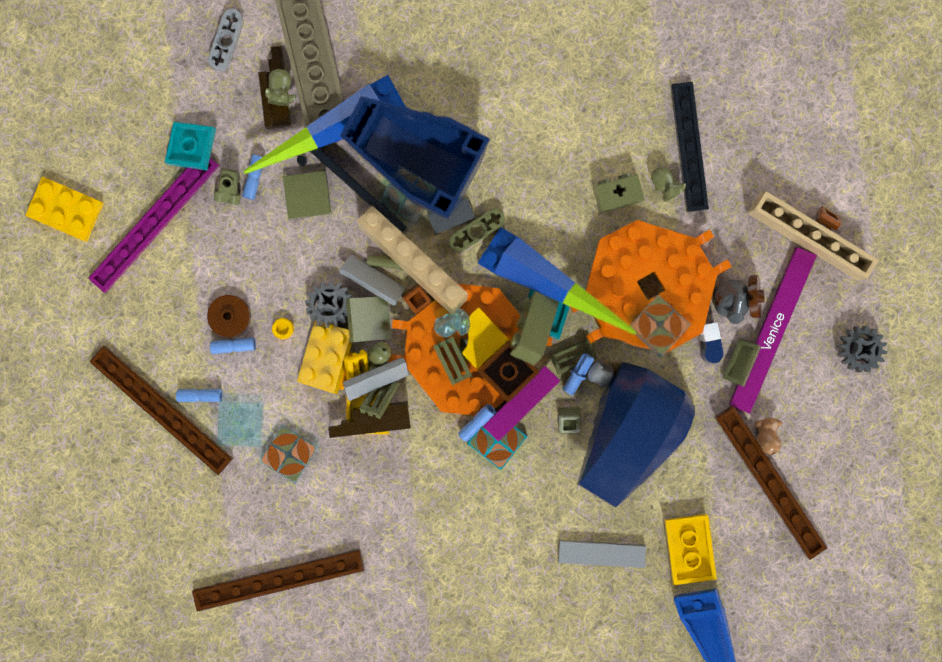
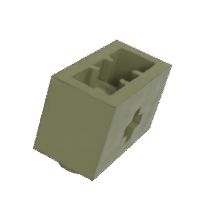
M626 173L618 176L619 180L610 181V179L598 181V185L593 188L599 213L644 201L638 174L631 176V173ZM616 187L619 191L622 190L623 192L620 197L618 194L613 193Z

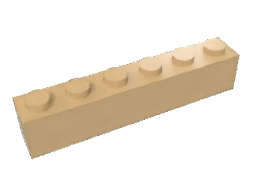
M767 191L757 196L747 212L750 216L807 251L817 255V257L855 280L868 279L879 261Z
M371 206L357 220L359 229L450 314L453 315L467 301L468 293L375 207Z

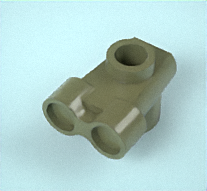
M221 169L218 189L214 190V201L227 202L232 205L240 204L241 194L238 193L240 176L237 170ZM225 179L230 180L231 184L227 183Z

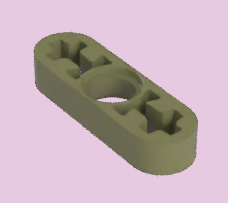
M492 209L454 233L449 240L451 249L455 252H463L498 230L505 221L503 212L498 209ZM491 214L499 215L501 217L499 224L491 223L488 225L491 230L487 231L485 224L481 220L485 219L487 223L491 220ZM474 225H480L483 228L481 236L475 237L471 234V228ZM467 230L468 236L473 241L469 243L467 239L463 242L462 248L459 246L454 247L455 238H464L466 235L463 232Z

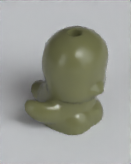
M275 69L269 74V88L265 90L268 103L287 106L296 99V95L288 94L291 86V75L286 70Z
M658 167L651 173V180L656 187L655 190L663 193V200L665 202L684 192L686 183L675 182L668 168Z
M377 342L372 348L368 349L369 371L387 364L392 353L391 347L387 343Z

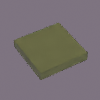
M326 171L283 176L289 220L332 214Z
M380 297L346 299L350 343L391 339L387 301Z

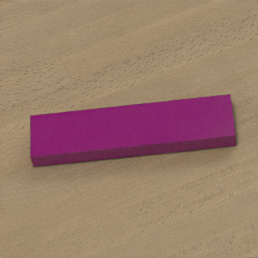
M546 365L539 370L540 373L509 403L502 406L483 426L498 442L560 382V379Z

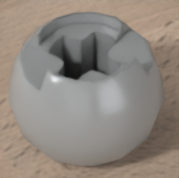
M602 360L592 363L587 371L590 382H595L602 388L608 386L615 377L614 368L610 364L609 366L606 365Z

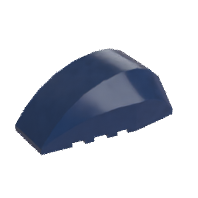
M362 96L340 135L345 142L411 203L446 219H449L462 201L482 163L490 142V138L452 118L432 115V113L420 112L404 106L399 107ZM404 169L418 178L412 183L401 175L399 171ZM419 178L424 183L426 182L433 186L434 192H429V189L427 191L417 186Z
M623 361L615 371L613 381L606 387L600 398L598 412L593 423V431L588 442L587 453L584 457L577 485L614 508L642 485L684 442L695 416V405L685 391L648 368Z

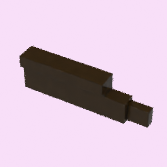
M282 46L271 47L272 59H268L270 72H258L264 125L266 129L290 127L289 104L287 106L270 104L265 94V90L269 88V74L275 69L285 70Z
M408 401L389 403L380 419L376 418V415H368L367 412L363 414L360 412V407H355L352 410L353 419L342 420L341 425L329 426L328 431L329 437L335 438L410 429Z

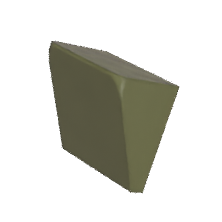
M579 407L558 408L559 433H580L581 412Z

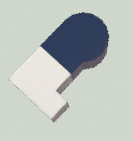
M718 322L707 323L704 326L703 333L700 334L702 344L701 358L708 363H718L724 356Z

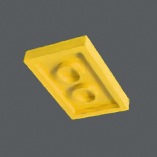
M42 176L25 216L87 242L104 203Z
M316 320L314 321L297 382L329 393L338 394L345 370L344 357L349 356L352 346L348 329L335 327L331 324L329 328H326L325 323L318 326Z
M707 514L664 519L673 585L717 580L709 516Z

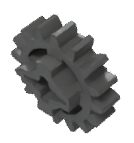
M332 281L329 282L328 286L321 282V288L314 286V293L308 292L309 299L305 300L306 311L310 315L311 321L316 320L318 326L325 323L326 328H329L330 323H333L335 327H338V321L345 323L344 316H347L346 299L352 298L351 294H348V289H342L340 283L335 287ZM342 301H344V302H343V307H342V309L340 310V309H339V306H341V305H342Z
M855 326L853 331L846 330L847 337L840 336L843 343L837 345L838 348L842 349V352L837 353V355L844 357L841 363L848 364L847 369H855V372L860 373L863 370L864 372H871V368L878 369L877 362H884L885 360L881 356L882 354H887V351L883 350L887 343L880 341L884 336L876 335L877 329L869 330V326H862L861 328L860 326ZM859 335H865L869 338L864 340L863 337H859ZM861 359V360L864 361L865 363L860 364V363L856 362V360Z

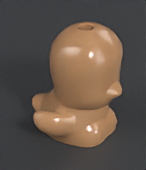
M773 417L755 422L756 429L759 431L756 440L760 443L762 451L768 455L776 454L781 449V440L777 435V429L782 425V421Z

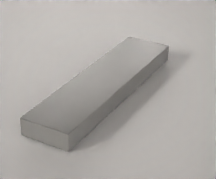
M559 540V563L645 568V545Z

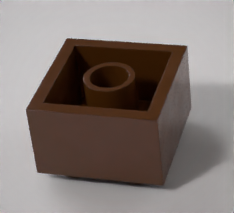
M507 340L477 369L480 375L507 403L540 373L534 365L510 355L512 349L510 340Z

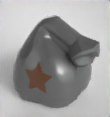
M727 280L721 282L715 289L714 308L719 315L727 317L732 324H738L743 321L744 316L749 310L750 297L747 285L739 280Z

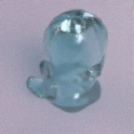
M457 309L454 314L449 313L441 316L434 322V330L441 337H449L456 331L463 336L470 329L469 316L462 309Z

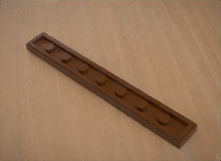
M103 346L89 361L217 475H220L234 459L107 346Z
M731 405L716 415L714 419L806 557L811 560L826 550L827 546L766 454L762 451L761 446L735 407Z
M357 549L193 589L192 594L198 612L363 572L365 568L361 551Z

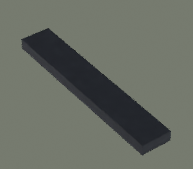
M693 81L671 84L682 183H686L684 190L686 213L708 210L709 205Z
M320 148L309 151L369 206L375 207L403 234L408 231V227Z

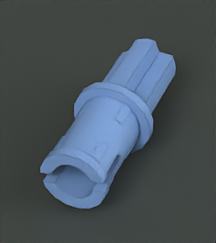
M586 353L582 354L575 368L570 370L571 375L562 387L565 392L570 395L575 394L582 380L586 379L585 375L594 361L592 356Z

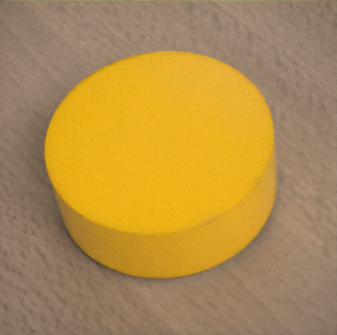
M279 318L274 321L272 332L278 339H288L294 333V324L287 318Z

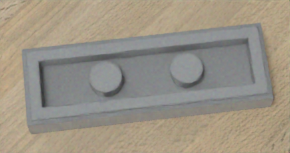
M352 255L339 272L394 306L406 290V287Z
M401 357L343 382L348 401L409 376L406 361Z

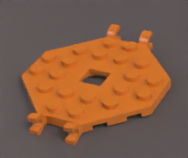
M636 220L601 238L596 247L585 291L633 328V323L645 312L647 316L657 323V328L651 334L649 333V336L645 339L636 330V334H632L593 316L599 329L586 336L590 344L602 337H607L660 353L654 347L655 345L652 346L648 340L652 338L658 329H663L675 340L665 351L667 353L702 334L717 275L732 267L728 259L712 267L701 249V245L709 242L714 237L711 230L694 238ZM650 274H654L663 287V292L647 300L637 281ZM656 298H661L667 306L669 305L673 309L662 322H658L652 316L653 314L646 311L648 307L652 306L650 304ZM570 307L573 313L578 311L577 309ZM674 311L688 323V327L677 339L664 327L665 321L672 316Z
M458 284L468 295L467 301L453 315L438 301L434 300L411 320L392 321V328L407 330L405 354H391L388 363L403 357L408 371L441 412L475 416L486 404L491 405L495 409L505 399L480 375L468 360H465L472 376L452 385L433 346L453 337L458 348H460L461 338L469 339L467 328L463 322L477 308H480L508 340L511 341L514 333L518 331L516 323L520 314L499 288ZM551 337L548 338L546 346H552ZM448 343L447 345L461 374H466L452 344ZM440 347L454 379L458 378L444 347Z

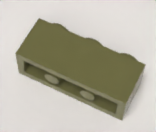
M537 291L530 298L526 297L521 308L524 310L523 315H520L516 323L518 331L514 333L510 345H512L510 355L532 365H535L543 357L559 304L558 301Z

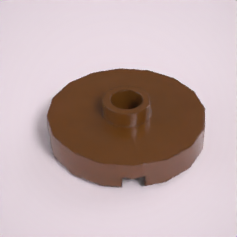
M757 274L751 275L748 278L749 311L752 318H761L762 303L765 302L764 289L761 290L760 278Z
M220 296L208 308V325L219 336L228 338L239 336L250 325V308L238 296ZM227 312L231 313L230 320L225 318Z

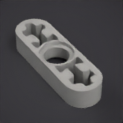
M229 9L224 12L209 54V64L219 72L229 68L244 25L242 15L235 9ZM235 16L238 22H233L231 27L228 19ZM226 35L231 36V44L223 46L221 44L222 37ZM218 48H220V49L223 50L222 56H221V52H220V50H218ZM221 56V58L224 60V63H219V65L217 66V63L214 60L215 58L219 59Z

